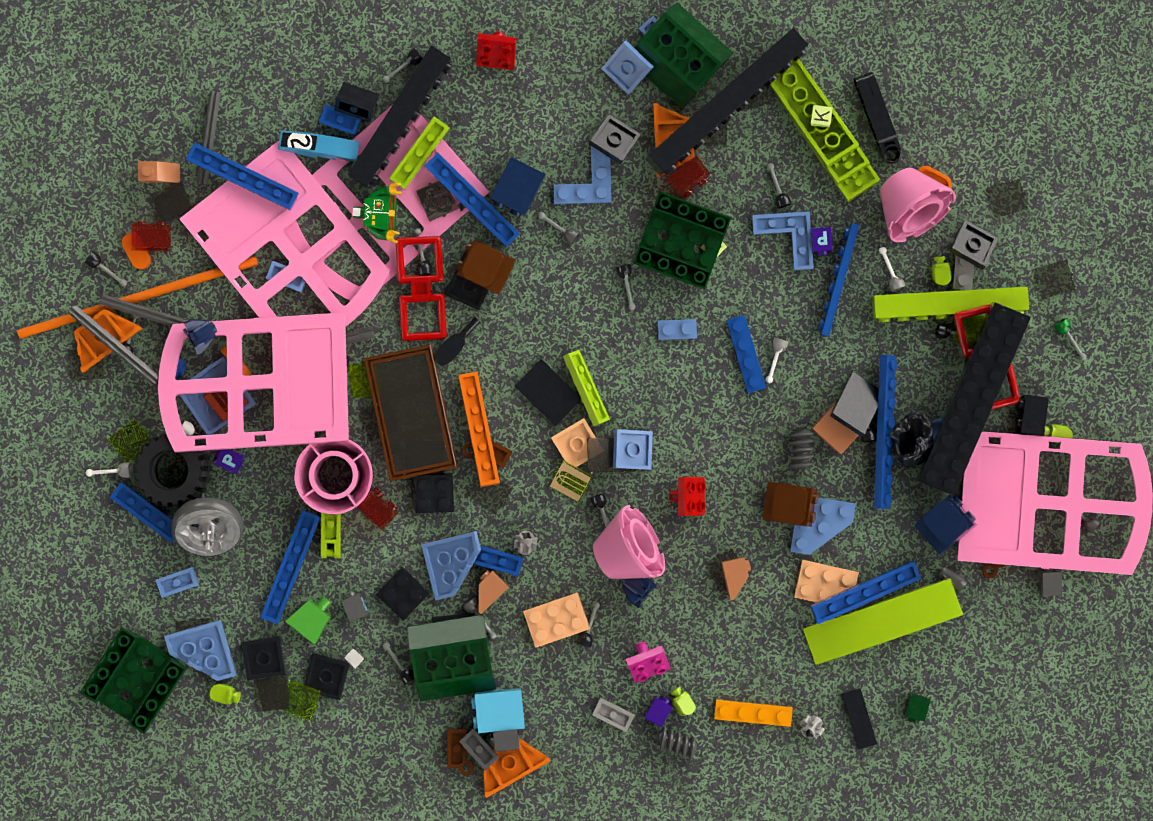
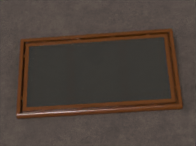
M427 344L421 347L364 358L390 482L458 468L432 345Z

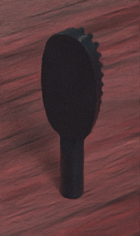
M474 317L460 334H454L443 342L435 354V361L439 365H446L451 362L465 345V338L480 321Z

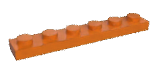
M472 372L458 375L480 488L500 484L478 373Z

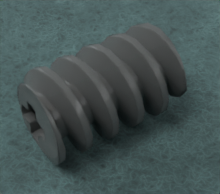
M790 429L795 432L790 435V438L795 439V441L790 443L791 446L795 447V449L790 450V453L795 455L790 458V461L795 462L790 468H809V466L814 465V462L809 461V458L814 457V454L809 453L810 450L814 449L813 446L809 445V443L814 442V439L809 437V435L814 434V431L809 429Z
M663 727L658 734L655 748L659 745L660 752L667 748V754L674 750L675 757L681 752L682 759L689 755V761L691 762L697 743L695 737L688 741L687 734L682 739L680 732H677L674 736L673 730H669L666 734V728Z

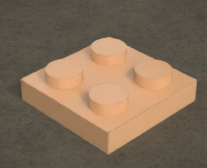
M584 418L551 437L567 465L572 468L578 467L604 451Z

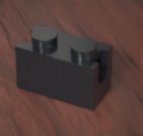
M343 82L336 97L334 110L371 123L378 107L377 102L380 94Z
M1022 395L1018 403L1020 417H1017L1015 423L1018 433L1044 436L1049 398Z

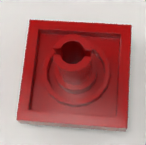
M496 31L493 35L478 33L476 66L514 70L517 38L506 37L501 31Z
M678 477V490H671L669 492V495L676 496L669 497V501L678 502V516L705 515V477Z

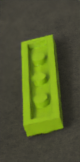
M434 116L389 179L394 183H400L401 185L398 186L406 190L450 130V127Z
M580 350L564 355L565 364L569 369L593 426L610 420Z

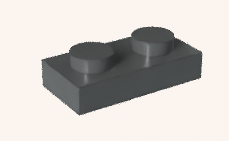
M474 728L459 741L484 770H487L500 758Z

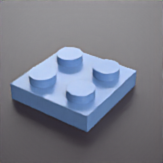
M624 41L601 69L629 95L654 66L633 46Z
M614 429L613 468L651 470L653 431Z

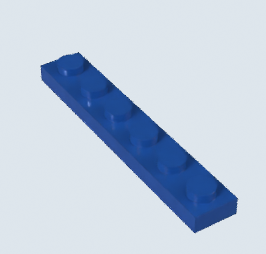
M195 142L186 158V161L290 211L299 195L298 192Z
M438 152L424 166L506 247L520 234Z
M854 223L846 227L844 231L845 245L840 246L838 256L841 257L840 263L835 265L833 275H836L835 281L830 283L828 293L831 296L829 301H825L823 312H826L825 318L820 320L818 326L821 336L828 337L830 335L859 225Z
M302 510L260 618L275 624L280 623L320 521V516Z
M910 561L811 605L810 608L816 624H821L918 581L921 577L915 561Z

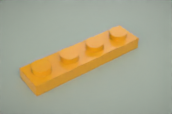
M716 699L714 719L791 727L793 707Z

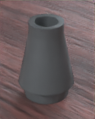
M947 567L938 575L943 580L950 578L957 594L968 583L965 577L951 571Z

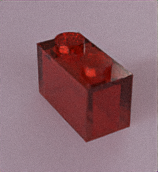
M695 156L666 178L665 181L678 198L684 197L686 199L694 193L692 190L697 185L702 187L709 181L710 172L701 160Z
M137 221L131 225V251H170L171 225H166V222L147 224L145 221Z
M371 487L366 498L357 508L383 531L399 514L396 511L398 507L391 500L387 502L383 499L384 494L377 487L375 489Z

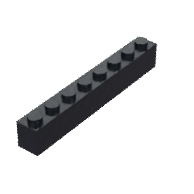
M431 45L348 173L349 177L368 189L376 185L380 178L378 174L381 170L384 171L390 163L389 157L391 154L395 155L400 148L398 143L402 137L404 139L407 137L411 130L409 126L412 122H416L421 115L420 109L423 105L426 107L431 100L429 95L433 89L437 90L442 82L440 80L442 75L450 71L452 60L449 56Z

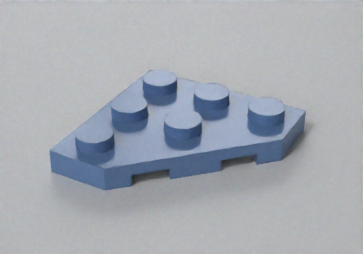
M819 498L814 508L816 520L815 523H812V527L794 525L790 552L810 555L852 524L856 503Z
M477 531L421 544L435 600L455 596L481 551Z
M221 620L164 636L171 656L186 662L187 665L198 671L208 674L216 681L237 675Z

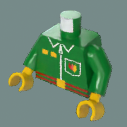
M391 183L389 186L374 191L368 198H365L364 207L353 206V218H363V226L367 228L368 233L379 240H387L393 243L398 242L394 240V235L400 234L395 231L396 195L402 194V191H397L396 188L398 185H401L400 183Z

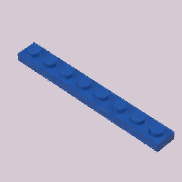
M880 355L874 508L890 509L892 502L891 485L893 478L891 469L893 465L892 447L894 441L889 434L895 426L894 408L896 401L894 395L897 385L895 380L897 361L896 356Z

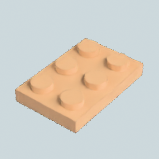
M802 560L794 597L820 602L856 586L859 572Z
M578 593L523 611L535 648L590 629Z

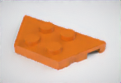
M653 103L655 149L690 118L659 106L657 103ZM693 148L689 150L692 154H690L682 163H680L679 161L675 163L677 167L694 159Z
M103 309L92 317L96 323L121 344H124L142 330L141 326L108 309ZM83 325L74 331L82 373L88 371L113 352Z
M519 738L520 750L496 752L500 758L487 770H484L485 797L493 795L550 762V758Z

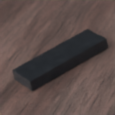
M861 688L842 693L858 749L876 745L877 741Z

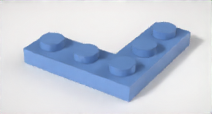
M591 146L592 184L554 185V204L611 203L610 158Z
M810 212L752 215L753 235L791 233L794 271L813 269Z

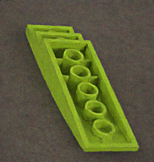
M799 59L796 62L792 60L790 62L793 65L781 75L778 72L776 74L778 78L770 84V87L847 202H850L879 183L880 178L860 149L859 143L834 108L832 110L830 128L811 125L813 105L832 107V105Z
M948 578L850 611L821 624L805 627L803 631L815 665L962 616L963 612L951 579Z

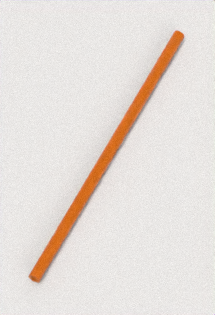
M256 256L250 257L241 263L239 270L258 265ZM218 267L118 299L130 303H138L224 276V273ZM99 304L82 311L89 317H93L103 309L110 311L115 309ZM70 314L18 329L17 333L19 338L22 339L77 322V320Z

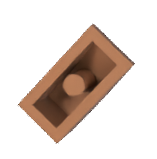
M138 161V181L141 183H180V164Z
M743 556L721 561L730 600L736 598L749 577L748 572L751 571L749 560H745Z
M487 570L479 578L481 580L479 583L478 610L480 614L509 588L507 583L494 570L491 573Z

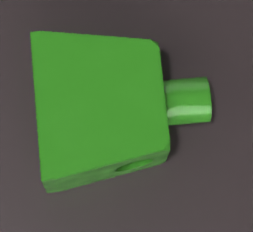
M322 596L317 604L310 599L289 617L286 622L310 642L316 644L331 618V615L326 610L332 602L325 596Z

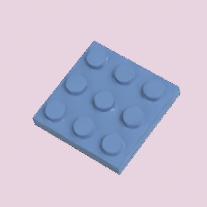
M224 356L189 380L226 377V358ZM248 390L243 392V397L248 402L243 406V413L257 404ZM216 392L211 393L220 406L226 409L225 403L228 405L227 396L223 392H218V394ZM208 393L180 395L207 435L214 434L228 424V419L223 421L204 397Z

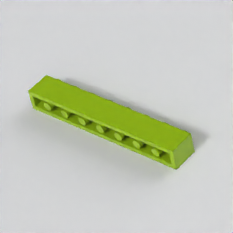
M1028 287L872 296L873 320L878 319V323L890 322L892 318H897L898 322L909 321V317H916L917 321L928 320V316H936V320L947 319V315H954L957 312L988 305L992 302L999 303L1024 314V311L1029 310ZM984 313L974 317H985L986 315Z

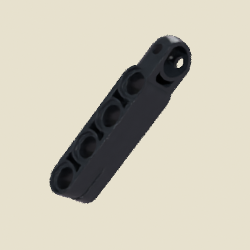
M869 72L863 76L855 77L854 84L855 87L857 86L856 90L861 103L864 104L863 109L868 122H871L869 125L874 139L877 140L876 144L879 147L882 158L888 164H895L902 157V149L873 72ZM889 151L895 153L893 160H889L886 156Z

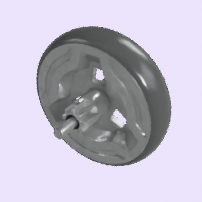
M203 497L188 501L175 512L171 530L174 540L185 551L199 556H216L230 551L240 542L244 531V522L238 509L231 503L219 498ZM192 524H199L198 527H193V526H190V525H192Z

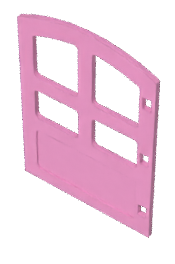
M392 106L352 140L360 142L357 156L361 155ZM420 115L416 122L411 123L409 134L405 139L402 137L398 143L400 148L395 155L391 154L388 159L390 161L389 165L378 174L386 186L394 183L389 177L429 124L422 115ZM443 139L406 190L400 186L396 188L397 191H402V194L396 195V197L424 227L420 237L442 235L469 211L466 207L460 211L457 205L461 202L451 192H448L434 199L439 200L438 206L442 207L446 205V199L441 198L447 196L446 198L450 200L451 197V201L455 202L451 206L452 211L430 221L417 192L429 186L432 189L431 185L434 184L437 186L442 184L424 167L437 152L483 197L489 193ZM339 158L335 160L330 159L312 176L321 187L326 185L352 214L349 221L357 231L360 228H364L367 231V228L363 226V218H353V206L364 207V205L361 204L337 176V173L350 161ZM445 186L440 187V189L438 188L437 190L439 191H434L433 197L448 189ZM297 220L284 229V234L300 253H304L310 248ZM370 234L390 258L385 264L390 271L383 284L385 285L397 274L396 246L391 241L379 240ZM342 241L314 263L312 268L328 288L351 301L363 284L357 286L349 282L324 263L325 259L345 242ZM423 244V250L426 249L430 244ZM407 245L403 248L404 267L420 254L419 248L416 250L413 245Z
M279 141L249 163L246 168L298 192L299 195L291 211L227 181L180 218L181 222L259 318L277 317L268 306L267 301L294 279L301 276L331 313H345V324L348 326L374 300L390 273L389 269L294 153L278 150ZM317 205L333 223L334 229L307 251L300 253L284 234V229L313 206ZM202 230L209 236V239L205 242L197 234ZM269 241H273L289 260V265L259 289H255L241 273L239 265ZM342 241H347L371 270L363 286L345 306L338 301L312 268L314 263ZM239 276L247 283L243 288L235 280Z
M344 312L210 321L216 326V336L227 337V376L222 378L175 379L180 353L188 336L183 332V329L186 328L184 323L172 325L161 357L158 395L162 422L175 453L349 441L346 324ZM272 333L273 372L267 375L244 376L242 362L243 335ZM273 389L274 429L272 431L244 432L243 392L246 390ZM227 392L228 432L216 435L186 436L180 421L176 396ZM326 431V437L315 438V432ZM266 435V441L255 442V436ZM206 439V445L195 446V440Z
M982 432L963 475L962 503L964 504L962 508L966 512L969 510L975 516V523L977 525L959 540L957 561L1132 575L1147 542L1153 507L1151 475L1142 445ZM989 437L1001 438L1000 444H989ZM1049 442H1059L1060 449L1049 448ZM1109 446L1120 447V453H1109ZM1041 451L1063 452L1070 455L1067 496H1048L1037 493L1039 454ZM1087 455L1126 457L1129 460L1133 475L1136 500L1134 502L1084 498L1085 457ZM1036 509H1053L1066 512L1062 554L1036 553L1033 551ZM1083 512L1134 517L1132 531L1120 559L1079 555L1081 515Z

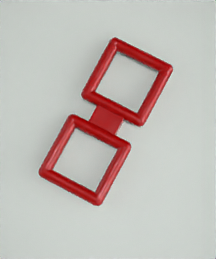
M441 237L397 238L398 242L395 243L397 279L400 284L411 283L412 294L399 297L401 339L403 341L445 339L447 337L445 296L442 293L431 294L430 283L441 282L444 278ZM434 244L436 274L405 276L403 245ZM437 301L439 332L408 333L407 303Z
M991 304L954 314V321L964 357H969L972 348L969 349L962 319L988 313ZM1012 363L1007 372L1012 397L995 401L992 410L1020 402Z

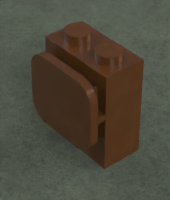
M476 240L473 243L469 242L464 251L467 254L464 261L460 260L456 267L457 275L499 296L516 260Z
M768 482L762 520L812 527V523H815L816 520L814 508L819 499L817 489Z

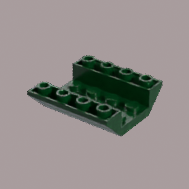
M678 2L661 16L634 47L654 66L645 77L682 110L713 74L734 54ZM664 35H668L671 37L672 42L669 45H664L661 42V38ZM698 61L701 67L699 70L693 71L689 66L690 63Z
M659 191L633 264L705 290L732 217ZM661 230H666L669 233V238L666 241L658 238V233ZM698 243L705 246V251L702 254H697L694 251V246Z
M484 614L407 627L412 668L420 702L496 689L486 637L487 631ZM473 654L476 657V661L474 663H467L465 656ZM434 660L438 666L436 669L431 670L427 667V662Z
M121 627L79 693L95 703L99 701L130 721L128 723L130 726L145 734L187 668L175 657L146 638ZM143 658L151 659L152 666L150 668L142 666ZM123 690H128L131 693L130 700L125 701L121 698Z

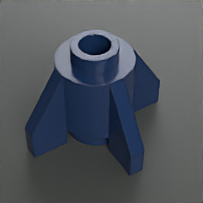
M190 319L184 322L186 328L183 329V332L188 336L195 353L198 355L204 352L216 337V326L213 322L209 323L208 320Z
M649 578L622 579L621 581L627 600L637 608L641 607L643 599L657 586Z

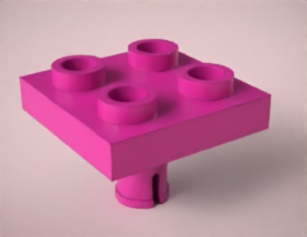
M640 642L635 646L638 655L626 659L635 683L646 681L649 677L661 675L671 669L662 645L649 650L646 642Z

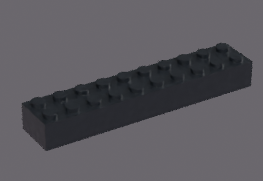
M793 27L652 151L645 160L659 176L663 173L667 176L677 167L675 164L677 161L682 163L692 154L689 150L692 148L696 150L706 141L704 139L706 135L710 138L720 129L718 126L720 123L725 125L735 116L733 114L735 110L737 112L741 111L749 103L748 98L753 100L763 91V85L767 88L778 78L776 75L778 72L781 75L793 64L790 61L796 62L807 52L805 50L808 46L807 42Z
M991 303L930 446L927 458L918 474L917 480L919 482L955 496L1030 321V316L999 303Z

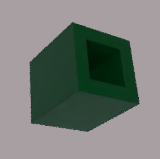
M909 693L904 711V716L908 717L907 721L919 724V721L925 722L931 699Z

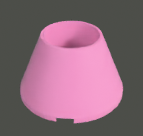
M905 168L892 175L880 189L889 237L894 242H905L909 236L914 235L916 238L927 232L950 211L949 205L951 201L955 202L956 199L954 191L914 168Z
M351 440L309 444L302 451L296 462L294 475L297 491L304 502L311 508L327 514L345 513L357 507L369 493L373 478L372 466L367 454L358 444ZM333 456L345 459L350 464L353 472L350 486L340 494L327 491L319 480L321 465Z
M630 505L621 508L593 544L596 561L604 574L610 579L656 578L661 576L665 570L664 554L659 552L657 544L660 542L653 527L637 508L631 509Z

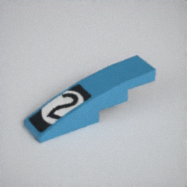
M281 130L278 150L312 158L319 156L332 160L339 158L356 162L360 142L320 134Z

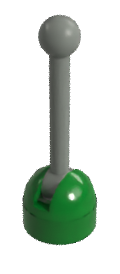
M1064 318L1054 325L1055 329L1061 334H1066L1079 354V359L1081 361L1086 360V354L1081 352L1069 333L1071 329L1069 320Z

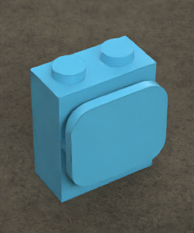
M521 688L476 692L475 698H471L472 709H476L477 717H473L474 729L478 728V733L525 729Z

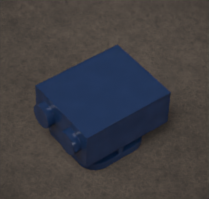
M511 157L490 197L494 201L493 205L500 209L508 208L511 210L510 214L518 218L520 216L525 217L538 194L546 174Z
M948 495L914 525L939 555H943L977 525L975 523V516L969 510L966 512L962 508L964 504L957 496Z

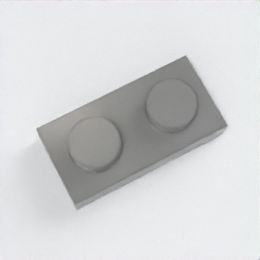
M955 255L952 289L972 290L974 265Z
M601 697L592 713L593 716L627 732L635 714Z

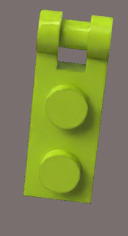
M321 512V559H327V557L341 559V513L327 514ZM327 543H334V549H328Z

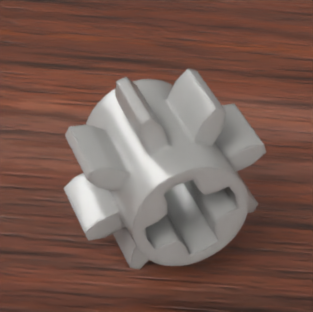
M522 531L519 535H515L514 548H518L520 554L528 555L532 550L536 551L538 538L534 537L530 531Z
M807 715L799 724L803 727L801 733L808 739H817L825 730L821 727L823 725L822 720L815 715L811 717Z

